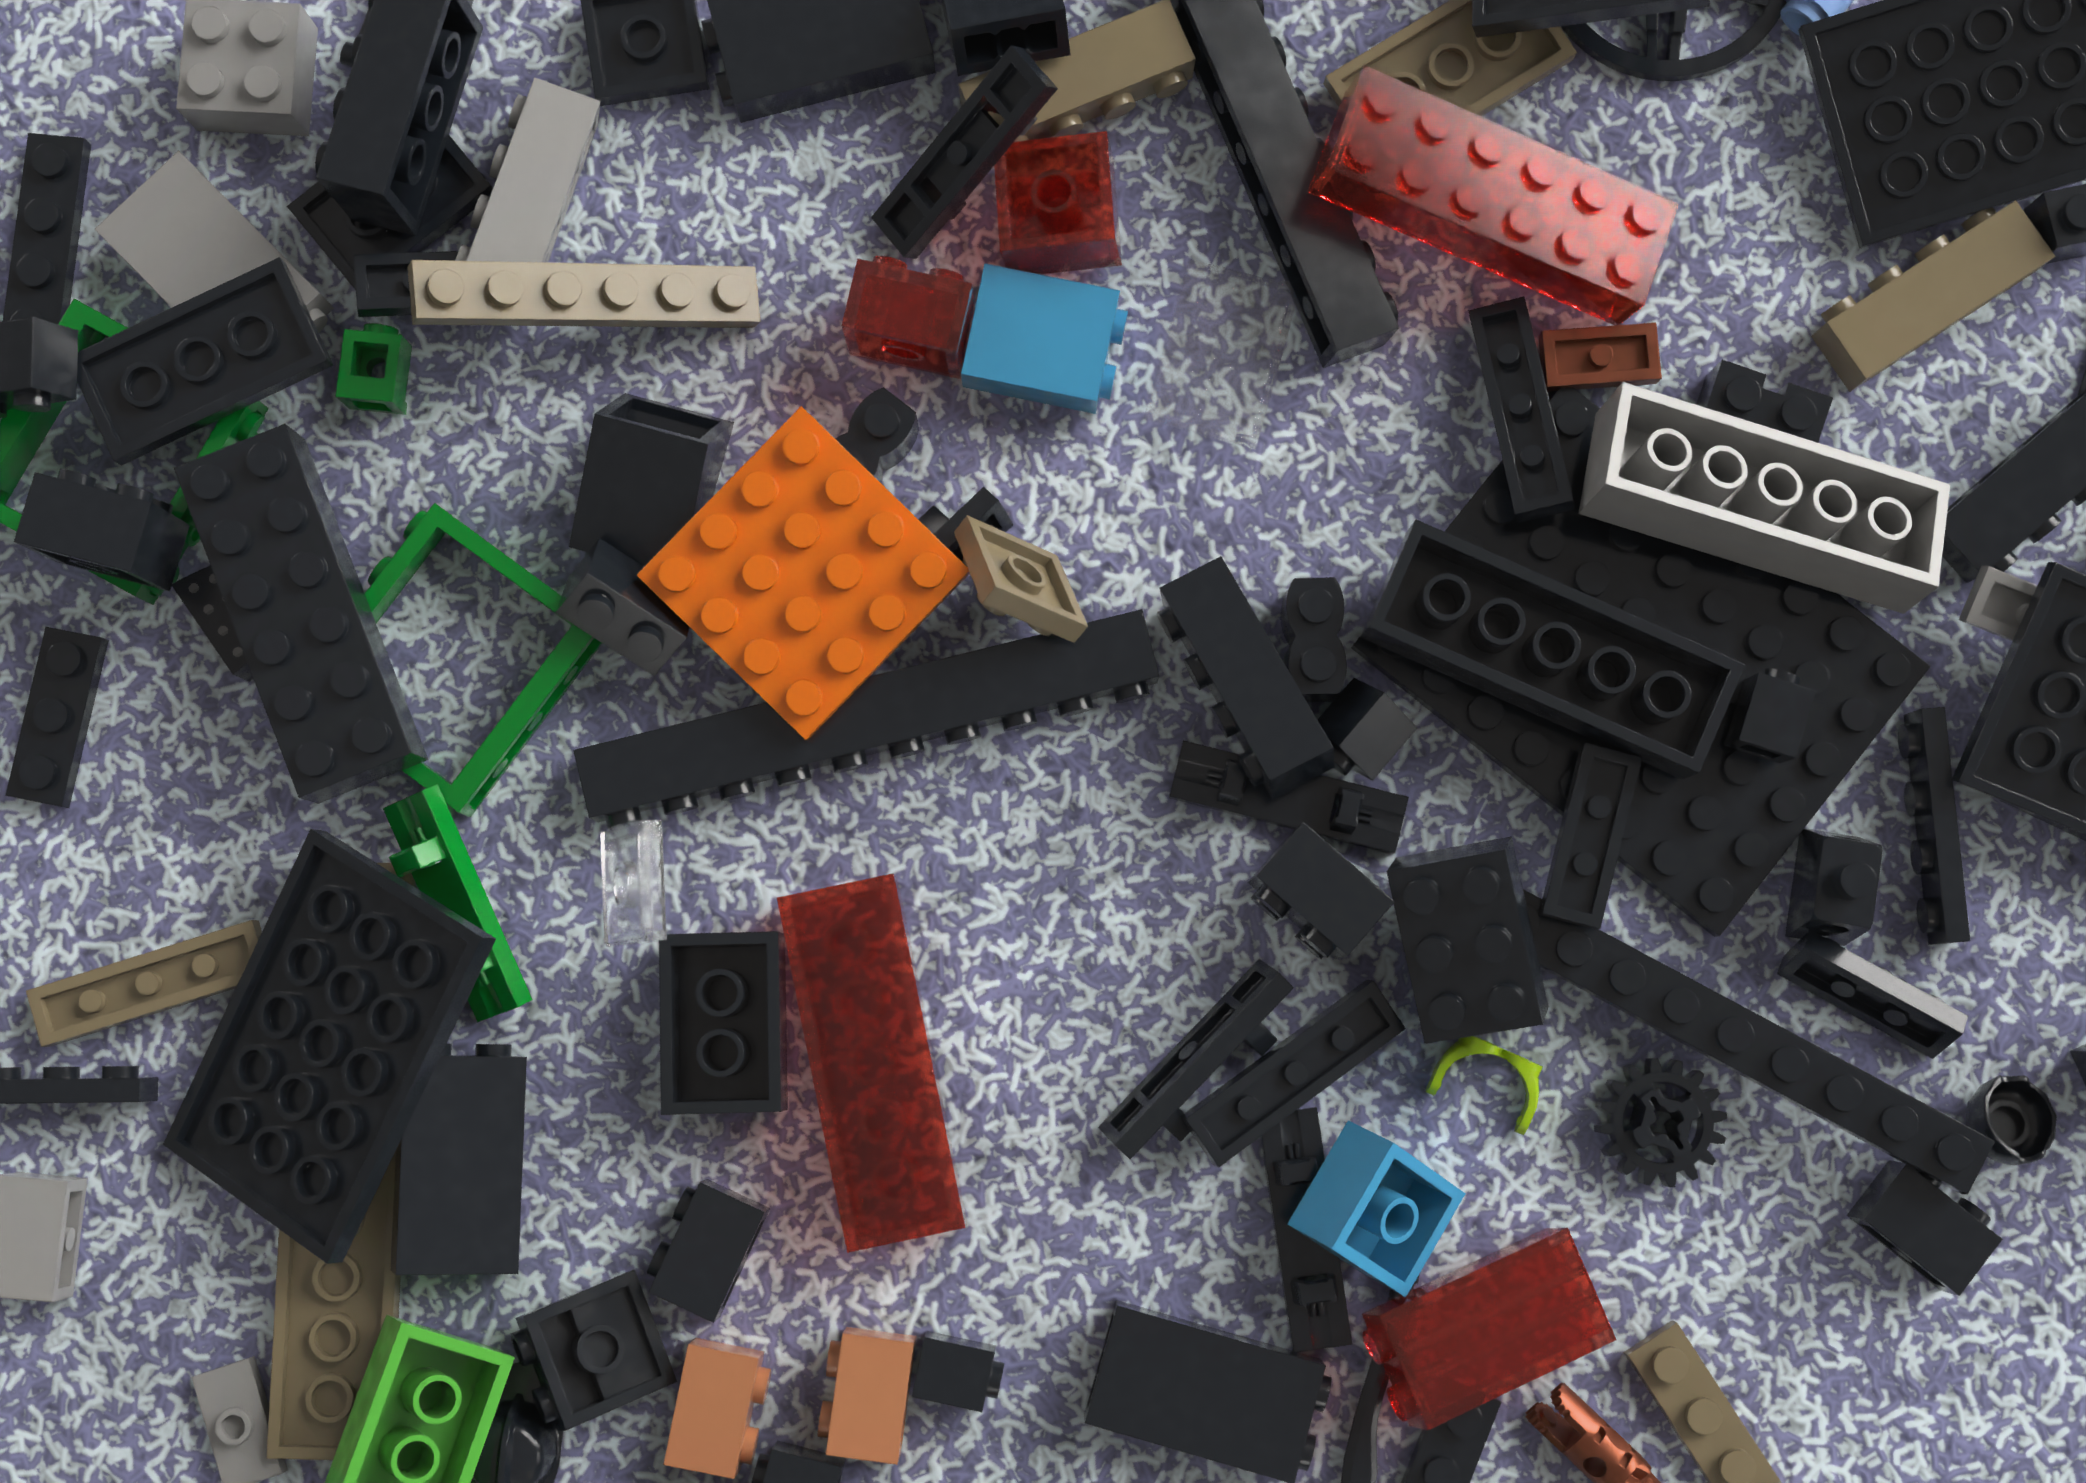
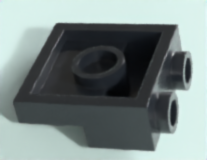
M635 1270L628 1271L515 1318L520 1330L511 1333L513 1348L523 1367L533 1364L541 1387L532 1390V1397L537 1412L544 1424L554 1421L558 1431L569 1430L677 1382Z

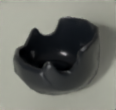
M1999 1075L1982 1084L1968 1101L1965 1124L1995 1141L1987 1156L1988 1158L2007 1165H2021L2035 1162L2045 1156L2046 1150L2050 1148L2055 1139L2057 1115L2047 1094L2032 1084L2027 1076Z

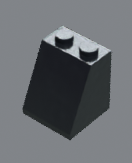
M624 393L594 414L569 547L584 551L586 555L600 538L645 567L713 497L734 422Z

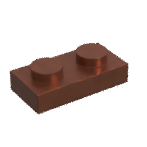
M1656 323L1544 330L1538 336L1540 362L1547 392L1570 387L1576 390L1619 387L1622 382L1632 385L1657 384L1662 379Z

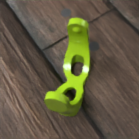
M1476 1036L1459 1038L1436 1064L1425 1092L1434 1096L1442 1085L1447 1069L1461 1058L1474 1054L1499 1056L1507 1060L1517 1070L1525 1088V1104L1520 1116L1516 1120L1514 1132L1524 1135L1537 1109L1539 1098L1538 1077L1543 1066Z

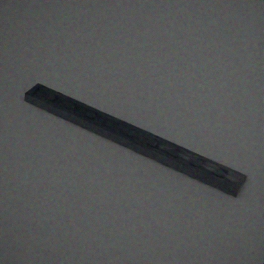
M1523 889L1541 968L1961 1194L1969 1193L1995 1143L1994 1140L1599 929L1594 930L1538 915L1542 899Z

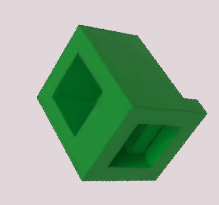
M367 323L364 324L363 331L344 329L335 397L349 409L406 415L407 403L405 399L412 345L401 334H398L399 330L397 328L384 324ZM385 362L384 378L372 377L373 367L378 363Z

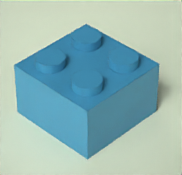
M1348 1120L1290 1218L1288 1225L1359 1272L1406 1298L1466 1193L1395 1143Z

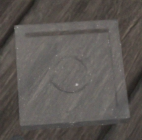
M641 820L602 831L600 839L604 944H606V947H621L667 940L662 820Z

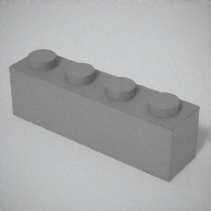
M535 77L528 96L517 95L508 122V127L515 129L509 147L499 144L492 161L489 176L496 179L490 197L484 194L479 196L473 212L471 227L478 229L471 247L461 245L455 261L549 262L598 126L601 101Z

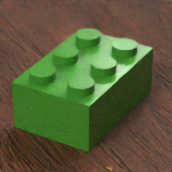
M386 1315L325 1483H471L515 1357L497 1348Z

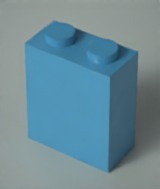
M985 263L961 371L962 386L969 389L1096 414L1099 398L1109 400L1111 398L1117 366L1106 363L1110 344L1122 345L1128 311L1118 309L1120 290Z

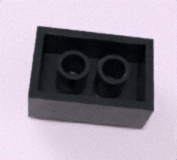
M1512 836L1396 857L1386 872L1392 899L1395 901L1394 908L1424 1043L1543 1025L1549 1006Z
M779 931L659 934L661 1115L782 1112L788 1110L785 934Z

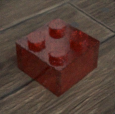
M1107 131L1013 142L994 165L999 246L1005 267L1041 275L1122 266L1115 168Z
M874 256L873 261L857 258L841 325L849 354L960 379L975 311L972 283L963 282L964 277L961 274L947 269L932 268L929 274L908 270L905 262L888 256Z

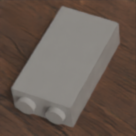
M179 150L95 228L107 243L171 308L280 257L286 263L318 333L325 327L328 321L327 315L334 309Z

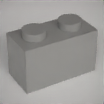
M25 1172L0 1174V1298L55 1302L73 1297L88 1178Z

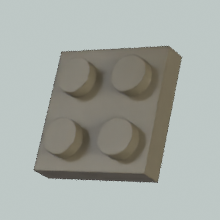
M968 515L963 519L954 531V534L963 554V563L968 567L978 592L977 598L988 611L997 616L1010 615L1026 622L1032 629L1042 635L1050 636L1054 634L1075 643L1088 625L1058 556Z

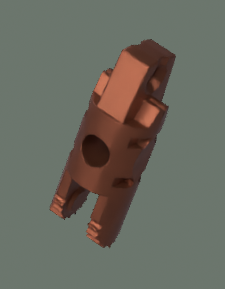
M1560 1383L1550 1392L1552 1394L1550 1396L1552 1399L1551 1403L1554 1404V1409L1558 1410L1557 1413L1548 1404H1543V1402H1537L1525 1412L1527 1414L1525 1417L1593 1483H1661L1650 1471L1652 1467L1642 1455L1565 1383Z

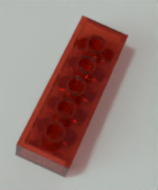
M1365 65L1344 93L1308 189V193L1612 325H1621L1645 305L1679 206L1676 202Z
M893 873L778 897L777 902L847 1253L966 1228L968 1222L898 877Z

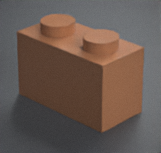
M846 1327L842 1333L841 1341L831 1340L826 1376L836 1378L833 1401H822L818 1424V1437L828 1438L826 1455L898 1465L901 1456L917 1336Z
M695 1338L688 1344L663 1465L735 1479L741 1470L742 1463L752 1465L759 1437V1428L750 1427L754 1403L764 1405L772 1370L762 1367L765 1351Z

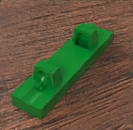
M438 784L384 807V813L401 849L400 852L389 856L396 875L400 878L411 873L420 891L496 938L467 999L477 1023L518 1008L533 1000Z

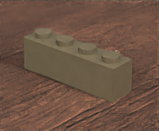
M1162 0L1069 38L1071 53L1069 56L1035 62L1058 90L1038 112L1036 122L1026 134L1018 136L1000 158L1001 162L1013 161L1024 156L1032 149L1031 144L1052 136L1054 141L1072 137L1084 128L1083 123L1104 115L1107 120L1121 117L1135 108L1136 101L1155 93L1157 98H1166L1183 90L1188 85L1187 80L1193 78L1196 58L1170 0ZM990 71L959 83L961 105L965 103ZM988 112L1000 126L1004 118L999 114Z
M2016 200L1998 212L1994 208L1975 213L1961 224L1966 232L1963 235L1949 242L1943 234L1914 254L1919 261L1915 266L1904 273L1898 265L1893 266L1868 284L1873 293L1857 303L1849 295L1821 314L1826 323L1811 337L1849 392L2035 273L2056 257Z

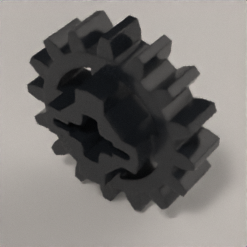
M1658 1058L1645 1059L1644 1073H1641L1635 1065H1625L1623 1072L1627 1081L1623 1084L1616 1080L1608 1079L1605 1085L1614 1095L1612 1100L1596 1101L1595 1104L1597 1109L1607 1113V1121L1594 1125V1132L1609 1134L1611 1139L1601 1149V1152L1609 1157L1619 1154L1622 1156L1616 1169L1621 1174L1628 1175L1636 1167L1639 1168L1637 1176L1638 1183L1650 1186L1655 1179L1656 1173H1658L1662 1186L1675 1187L1676 1172H1680L1687 1180L1694 1181L1698 1179L1694 1164L1699 1161L1704 1164L1714 1165L1716 1160L1707 1149L1710 1143L1725 1144L1726 1137L1713 1131L1714 1123L1727 1119V1112L1712 1110L1710 1103L1720 1095L1718 1089L1709 1088L1701 1090L1699 1088L1704 1077V1073L1700 1070H1692L1683 1077V1061L1670 1059L1664 1072H1662ZM1653 1083H1669L1682 1090L1685 1094L1673 1099L1664 1098L1660 1089L1655 1088ZM1631 1100L1634 1107L1630 1122L1623 1126L1624 1111L1628 1101ZM1654 1110L1670 1114L1671 1119L1667 1120L1664 1124L1667 1134L1651 1131L1650 1125L1657 1121ZM1697 1119L1696 1133L1690 1144L1688 1136L1693 1120ZM1649 1145L1657 1146L1661 1155L1665 1156L1667 1161H1649L1640 1156L1636 1150L1639 1148L1644 1149Z

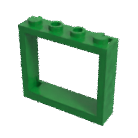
M76 299L72 300L59 322V325L78 330V352L102 341L105 337H111L128 329V327ZM67 401L51 403V410L47 412H26L9 409L7 410V417L2 418L0 421V523L16 532L22 514L5 504ZM257 401L219 419L197 458L258 435L257 431L264 421V416L269 408L262 402ZM180 486L170 504L173 505L171 514L190 525L180 556L181 559L187 547L195 546L201 539ZM177 567L173 583H175L178 579L180 572L179 567ZM89 571L152 605L155 604L158 597H161L164 591Z
M436 503L431 506L428 512L422 510L412 518L403 534L404 539H406L392 558L387 556L375 566L368 578L370 587L365 592L366 599L377 624L446 533L555 614L561 599L560 594ZM561 617L571 627L453 783H450L424 762L402 771L426 789L438 784L446 804L458 813L471 817L602 645V642Z

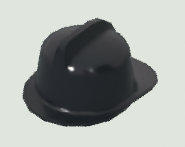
M520 1362L513 1363L471 1483L555 1482L560 1465L563 1431L557 1430L554 1421L544 1424L537 1412L532 1397V1390L541 1387L532 1364L523 1367Z

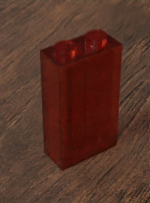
M1568 1228L1543 1229L1409 1291L1406 1298L1401 1295L1362 1313L1368 1328L1363 1331V1339L1373 1360L1378 1365L1383 1364L1392 1384L1391 1387L1387 1388V1395L1394 1412L1402 1422L1407 1421L1409 1426L1425 1430L1441 1425L1617 1340Z

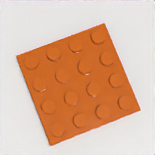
M800 406L647 563L637 576L805 740H808L953 592L970 572L968 567L820 423Z

